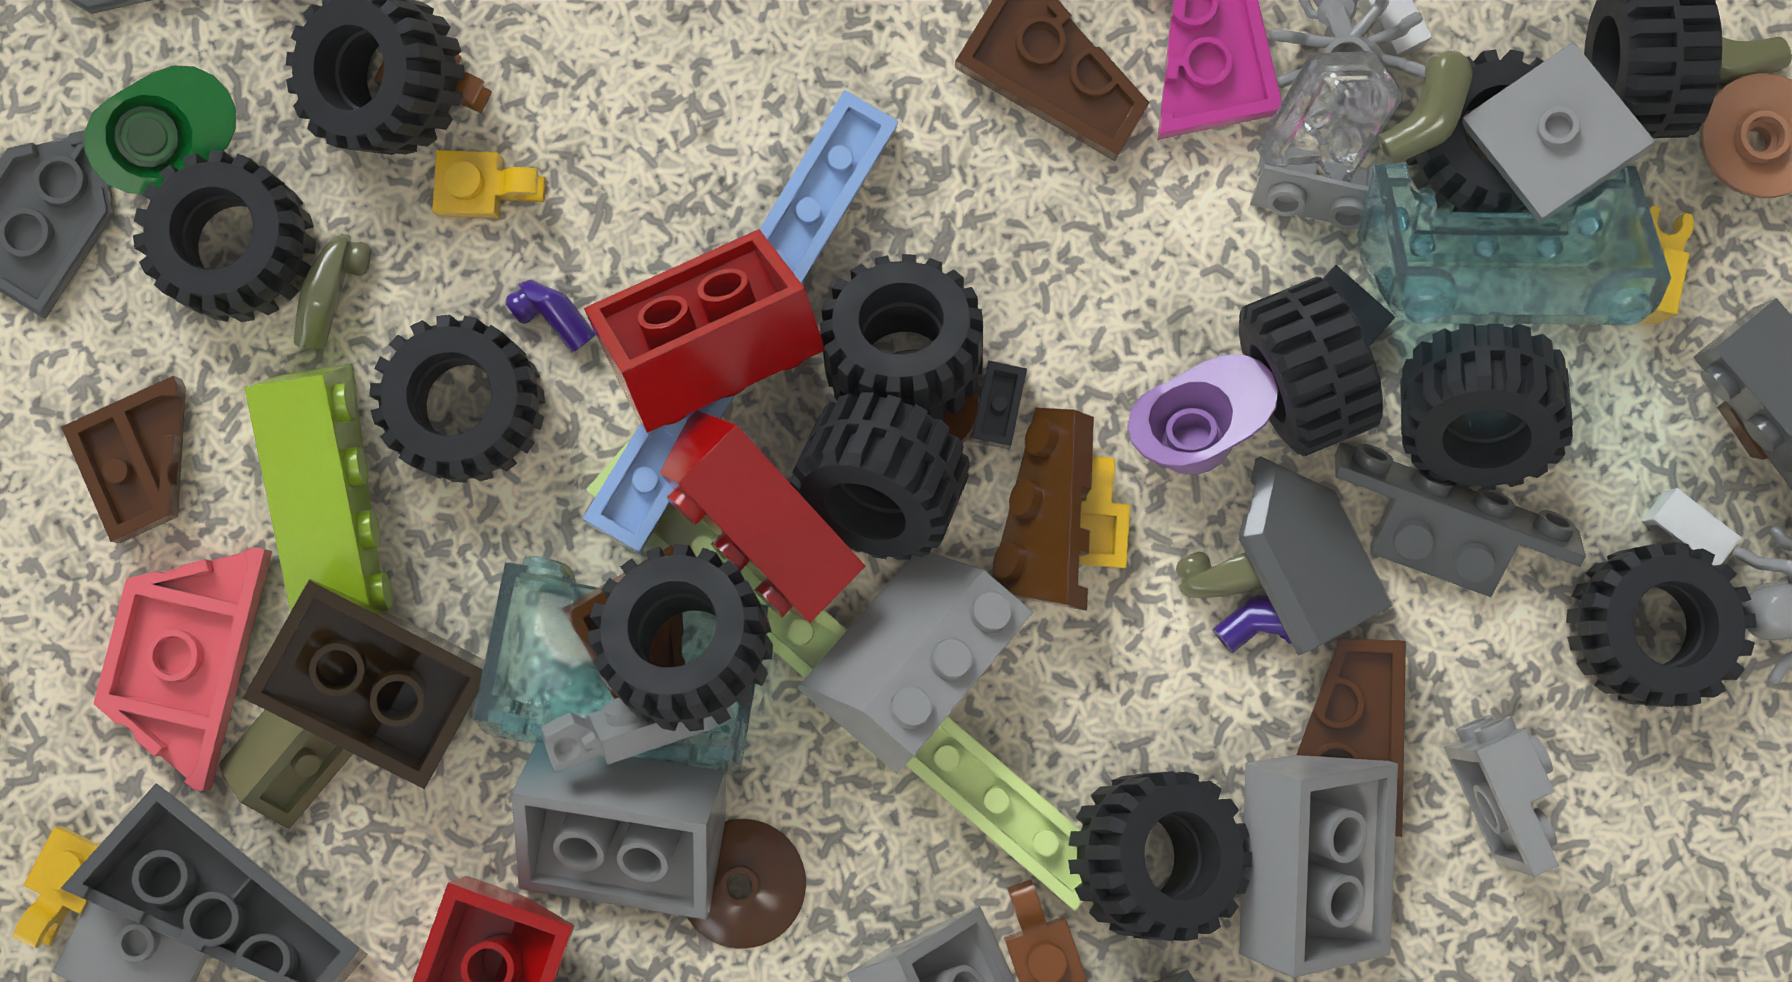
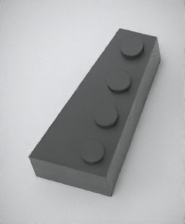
M1775 298L1749 310L1698 352L1694 359L1703 370L1701 377L1706 386L1717 397L1726 401L1734 410L1749 435L1759 444L1792 490V315Z
M157 783L61 887V889L266 982H345L368 955Z

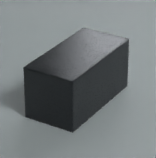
M1337 265L1322 278L1347 302L1356 316L1369 346L1395 319V316Z
M988 360L978 407V417L971 442L1010 450L1027 368Z

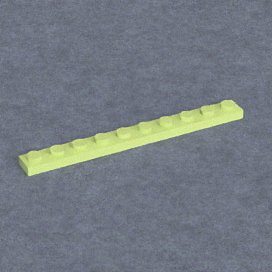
M629 442L624 445L586 489L591 495L597 496ZM670 503L647 543L653 548L660 547L662 550L671 545L674 547V544L690 545L694 554L698 557L703 547L716 552L711 543L718 535L703 519L696 526L693 525ZM718 554L719 558L724 564L726 561ZM747 566L740 571L745 581L748 580L754 591L761 581ZM754 591L769 619L772 632L767 633L773 644V651L801 676L806 678L845 634L847 629L825 610L811 623L790 611L782 618ZM947 716L906 766L1076 911L1083 901H1080L1074 888L1080 885L1082 881L1079 874H1070L1068 860L1077 859V847L1069 846L1071 831L1081 830Z

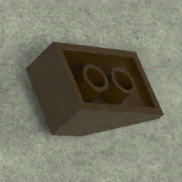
M309 579L244 694L243 699L425 789L487 678L489 662L432 632Z

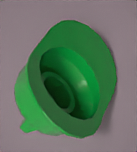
M172 65L150 73L109 97L95 109L84 130V151L93 171L108 185L126 193L143 194L149 183L157 188L162 185L165 179L159 172L171 164L178 170L185 168L183 160L185 156L197 153L209 161L210 151H224L228 148L236 130V107L229 90L214 75L194 66Z

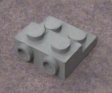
M1488 715L1457 728L1456 732L1460 739L1443 748L1496 864L1533 877L1558 867L1559 864L1551 847L1557 845L1554 829L1544 812L1540 808L1533 809L1531 802L1555 792L1547 774L1553 771L1552 762L1542 742L1535 735L1529 737L1526 729L1516 728L1511 716L1494 720L1493 715Z

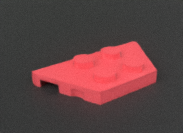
M254 547L244 550L243 553L214 560L204 559L180 565L177 569L164 572L155 571L126 578L93 704L116 724H123L131 730L135 740L153 756H161L187 779L184 782L193 790L203 792L212 789L272 555L271 550Z

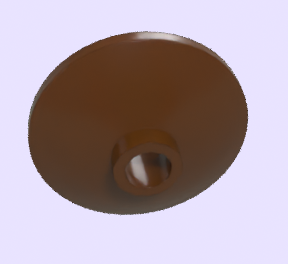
M752 819L725 821L710 912L707 920L687 917L690 923L707 939L729 948H754L778 938L796 919L805 897L806 875L797 849L782 832L764 822ZM735 874L748 876L752 882L751 893L743 898L734 896L728 887L731 876Z

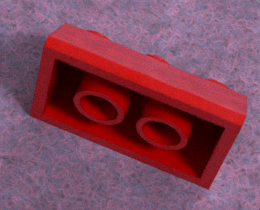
M760 229L584 308L628 402L647 433L664 425L677 423L686 417L687 414L722 398L735 396L746 387L780 371L793 369L802 364L804 360L824 351V344L805 287Z
M696 410L687 419L659 472L674 489L667 496V499L693 525L696 526L703 519L718 535L711 543L712 547L725 561H731L740 571L747 566L761 581L754 591L776 614L783 618L790 611L811 623L866 566L737 424Z
M469 876L461 877L447 883L412 982H555L575 925L526 896Z

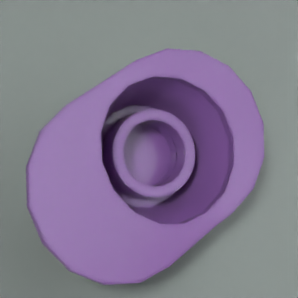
M1243 354L1221 355L1198 364L1170 381L1154 387L1138 399L1130 410L1127 425L1132 445L1144 458L1159 464L1162 468L1167 467L1180 474L1197 475L1213 470L1225 461L1234 446L1252 437L1268 423L1276 410L1279 392L1273 373L1260 360Z

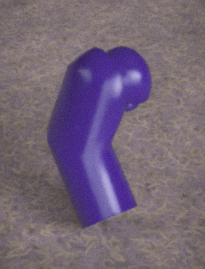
M527 280L519 283L520 289L506 297V306L520 323H529L534 316L540 313L571 353L581 348L596 335L589 323L565 294L537 281Z
M1266 595L1251 597L1212 629L1213 633L1232 654L1259 632L1277 634L1285 639L1288 644H1292Z

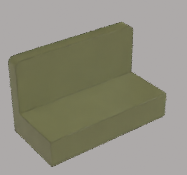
M264 710L221 760L219 768L240 803L290 829L353 753Z

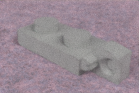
M616 698L610 701L604 709L589 715L584 713L578 716L569 712L541 726V733L554 771L558 772L604 756L608 765L732 723V719H735L731 705L727 708L731 719L720 725L710 716L703 719L704 730L690 732L682 722H678L676 731L660 728L654 719L647 723L636 716L620 698Z

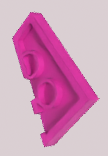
M1172 0L1157 140L1279 115L1283 105L1259 1Z

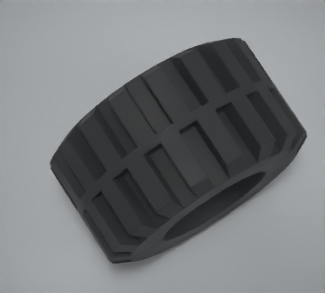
M322 0V6L311 4L303 13L307 21L304 27L296 25L291 35V39L296 41L294 53L287 51L286 66H292V77L286 79L288 93L297 94L298 100L293 107L298 117L310 119L307 129L315 137L326 138V144L336 148L394 155L395 153L407 155L417 152V145L428 147L437 140L436 128L447 130L453 121L452 116L448 113L451 105L460 106L463 93L455 91L457 80L465 79L464 65L456 64L455 56L462 52L458 39L446 36L451 26L444 17L433 15L434 8L416 0ZM380 46L384 59V74L381 86L372 99L367 84V72L371 57Z
M1596 0L1587 28L1584 55L1652 138H1687L1690 135H1694L1699 131L1710 112L1719 84L1723 50L1722 27L1716 0Z
M1496 49L1482 51L1474 61L1470 56L1467 57L1472 66L1473 78L1456 128L1451 136L1442 144L1406 160L1407 166L1419 165L1420 171L1412 180L1418 190L1428 184L1436 193L1428 201L1437 209L1446 202L1454 205L1450 217L1463 221L1473 213L1476 214V224H1490L1499 216H1501L1504 222L1516 218L1525 210L1528 211L1527 207L1494 165L1482 160L1470 148L1464 134L1462 120L1466 111L1476 109L1543 63L1542 59L1537 57L1529 65L1523 62L1524 52L1509 50L1499 60Z
M210 151L209 161L194 153L183 157L185 168L178 170L170 164L159 172L165 181L159 188L149 183L142 194L150 200L147 210L136 208L134 222L144 228L143 233L133 235L134 249L147 255L139 261V264L146 275L156 280L154 283L155 287L163 294L175 299L178 303L200 314H205L215 320L228 322L229 316L240 322L255 320L253 312L255 310L268 316L280 310L274 301L276 297L282 295L291 301L300 290L291 285V282L296 274L306 278L311 266L302 260L303 254H315L316 240L305 231L306 229L313 228L314 225L310 214L300 207L303 201L292 189L251 158L237 154L234 159L225 151ZM237 206L248 207L253 221V233L245 252L228 266L218 269H205L200 260L198 246L201 232L206 223L215 214L224 209Z
M902 254V261L890 262L888 255L875 258L874 267L867 269L861 263L851 269V281L839 279L832 287L833 299H825L821 310L823 322H820V335L824 344L825 375L828 386L833 387L834 398L838 400L840 396L847 394L859 398L861 392L875 393L882 398H887L888 395L902 399V402L911 406L916 404L928 411L927 414L934 419H941L943 421V412L946 410L956 415L965 407V395L973 397L979 386L978 375L982 374L983 315L982 309H978V297L973 288H964V277L953 269L946 274L943 273L942 262L929 258L925 264L917 263L916 255ZM896 332H914L933 341L924 349L910 354H890L872 346L882 337Z
M1316 276L1242 307L1239 314V339L1242 354L1260 360L1273 373L1279 392L1276 410L1269 420L1282 440L1298 455H1310L1380 425L1383 414L1382 387L1371 348L1353 311L1344 298L1326 280L1324 281L1321 277Z
M452 315L436 316V325L430 326L423 320L411 325L410 328L414 334L411 338L406 340L397 335L388 344L396 351L391 360L388 361L381 356L379 357L374 369L383 374L381 383L370 382L369 397L377 400L379 403V408L370 411L374 424L385 431L380 436L389 449L400 454L399 459L439 479L445 478L452 482L467 483V479L470 478L479 481L494 478L492 472L499 468L507 472L517 464L513 457L520 450L528 453L535 442L529 439L533 428L541 430L544 416L538 413V405L545 403L544 390L537 384L536 379L540 375L535 365L527 359L526 353L503 332L493 325H485L477 318L464 315L463 321H458ZM462 365L477 366L487 374L491 386V400L485 416L474 428L465 433L453 436L440 434L432 427L427 414V398L432 385L444 372Z
M1488 320L1487 325L1476 326L1474 321L1459 323V329L1455 331H1449L1444 328L1432 334V343L1421 341L1413 349V358L1406 359L1402 368V378L1400 379L1401 434L1405 454H1411V463L1418 470H1429V477L1438 482L1453 481V487L1468 489L1470 486H1481V490H1496L1497 485L1508 484L1510 487L1524 484V478L1528 476L1538 478L1548 472V464H1558L1565 456V446L1571 445L1573 438L1568 369L1566 368L1565 358L1561 350L1553 349L1552 340L1543 333L1531 336V327L1519 323L1512 328L1506 327L1503 320Z
M861 392L859 398L847 394L840 396L836 403L829 402L823 408L821 415H819L790 479V484L851 550L858 553L864 552L874 558L885 560L887 557H892L896 560H910L912 555L923 557L930 554L932 548H938L944 539L969 477L968 470L970 468L969 457L962 453L964 445L958 437L948 433L949 426L941 419H934L929 416L926 409L916 404L914 406L906 404L898 397L888 395L887 398H882L875 393Z
M1656 543L1621 550L1608 555L1607 562L1595 563L1586 572L1591 580L1586 583L1577 584L1571 595L1581 600L1579 608L1567 609L1566 623H1576L1578 625V635L1567 637L1570 650H1582L1585 659L1576 664L1584 675H1596L1599 678L1594 684L1595 687L1605 694H1618V700L1628 704L1656 707L1692 706L1701 704V697H1717L1726 691L1722 680H1737L1745 668L1736 661L1739 656H1751L1755 642L1745 639L1746 628H1756L1755 613L1745 614L1742 603L1751 600L1746 586L1733 587L1730 583L1737 573L1728 564L1712 565L1715 554L1703 548L1689 550V544ZM1653 587L1660 588L1675 598L1681 606L1686 620L1684 643L1679 652L1665 664L1654 661L1642 650L1637 642L1633 628L1636 606L1642 596Z
M674 544L673 555L666 556L662 549L657 547L646 551L648 561L639 566L631 558L620 566L626 575L618 583L609 577L601 588V591L608 598L606 603H594L590 618L599 629L588 631L589 646L598 655L593 659L598 672L608 682L607 685L626 706L628 705L636 716L647 723L654 719L662 729L676 731L678 722H682L690 732L704 730V718L712 716L718 725L731 719L727 708L737 702L744 709L754 699L748 687L751 683L763 686L768 672L762 661L772 659L773 644L767 633L772 632L769 619L748 580L745 581L740 570L731 561L728 560L723 564L717 552L704 547L698 557H696L690 545ZM687 611H703L716 616L717 623L714 637L708 648L697 659L688 664L672 668L650 664L649 651L652 639L657 630L668 619Z
M1168 771L1121 776L1111 780L1112 786H1100L1093 792L1091 797L1095 805L1082 806L1076 816V819L1083 825L1081 831H1071L1069 846L1077 847V859L1068 860L1070 874H1079L1082 881L1074 889L1080 901H1092L1094 903L1089 914L1097 922L1110 923V931L1119 935L1133 936V938L1190 941L1198 939V934H1211L1219 929L1221 925L1218 917L1231 918L1239 907L1233 898L1235 894H1245L1250 881L1242 877L1244 866H1252V852H1244L1242 840L1249 837L1246 824L1236 823L1233 818L1239 809L1232 799H1219L1221 793L1219 786L1212 781L1199 782V775ZM1157 822L1166 829L1174 849L1172 873L1161 890L1150 879L1144 856L1147 837Z

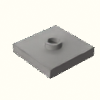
M1574 42L1471 111L1462 120L1464 129L1540 225L1652 150L1655 140Z
M88 901L52 972L71 982H196L209 955Z

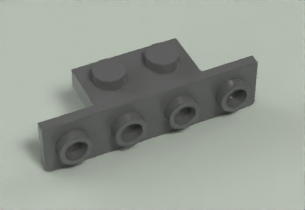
M1340 443L1335 453L1336 478L1391 497L1370 544L1371 554L1488 597H1492L1518 545L1579 567L1586 557L1579 530L1572 521L1561 514L1549 510H1541L1537 514L1515 506L1509 497L1496 490H1481L1480 488L1477 492L1469 488L1453 487L1454 483L1450 480L1438 482L1429 477V470H1418L1395 462L1391 455L1373 445L1359 444L1357 447L1346 443Z

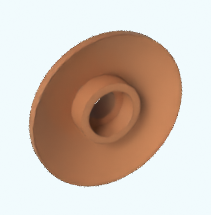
M1757 73L1734 80L1715 95L1710 112L1700 127L1701 148L1708 166L1721 182L1740 194L1754 198H1776L1792 193V79L1777 74ZM1749 131L1758 132L1763 136L1765 140L1763 151H1757L1750 145L1747 137Z

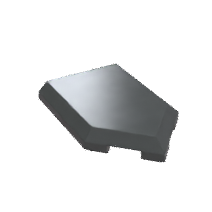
M84 130L70 133L67 138L42 144L27 143L6 149L0 158V292L44 319L48 317L115 214L109 185L93 171L84 151Z
M1264 457L1256 458L1250 481L1254 485L1249 513L1243 516L1239 541L1296 653L1301 655L1386 610L1393 603L1335 491Z

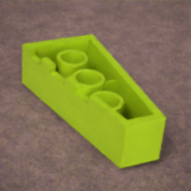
M352 363L281 374L245 386L244 389L290 612L309 579L384 612L391 610L393 594L390 579L386 572H380L377 547L380 546L381 542L380 526L377 515L371 507L368 466L363 448Z

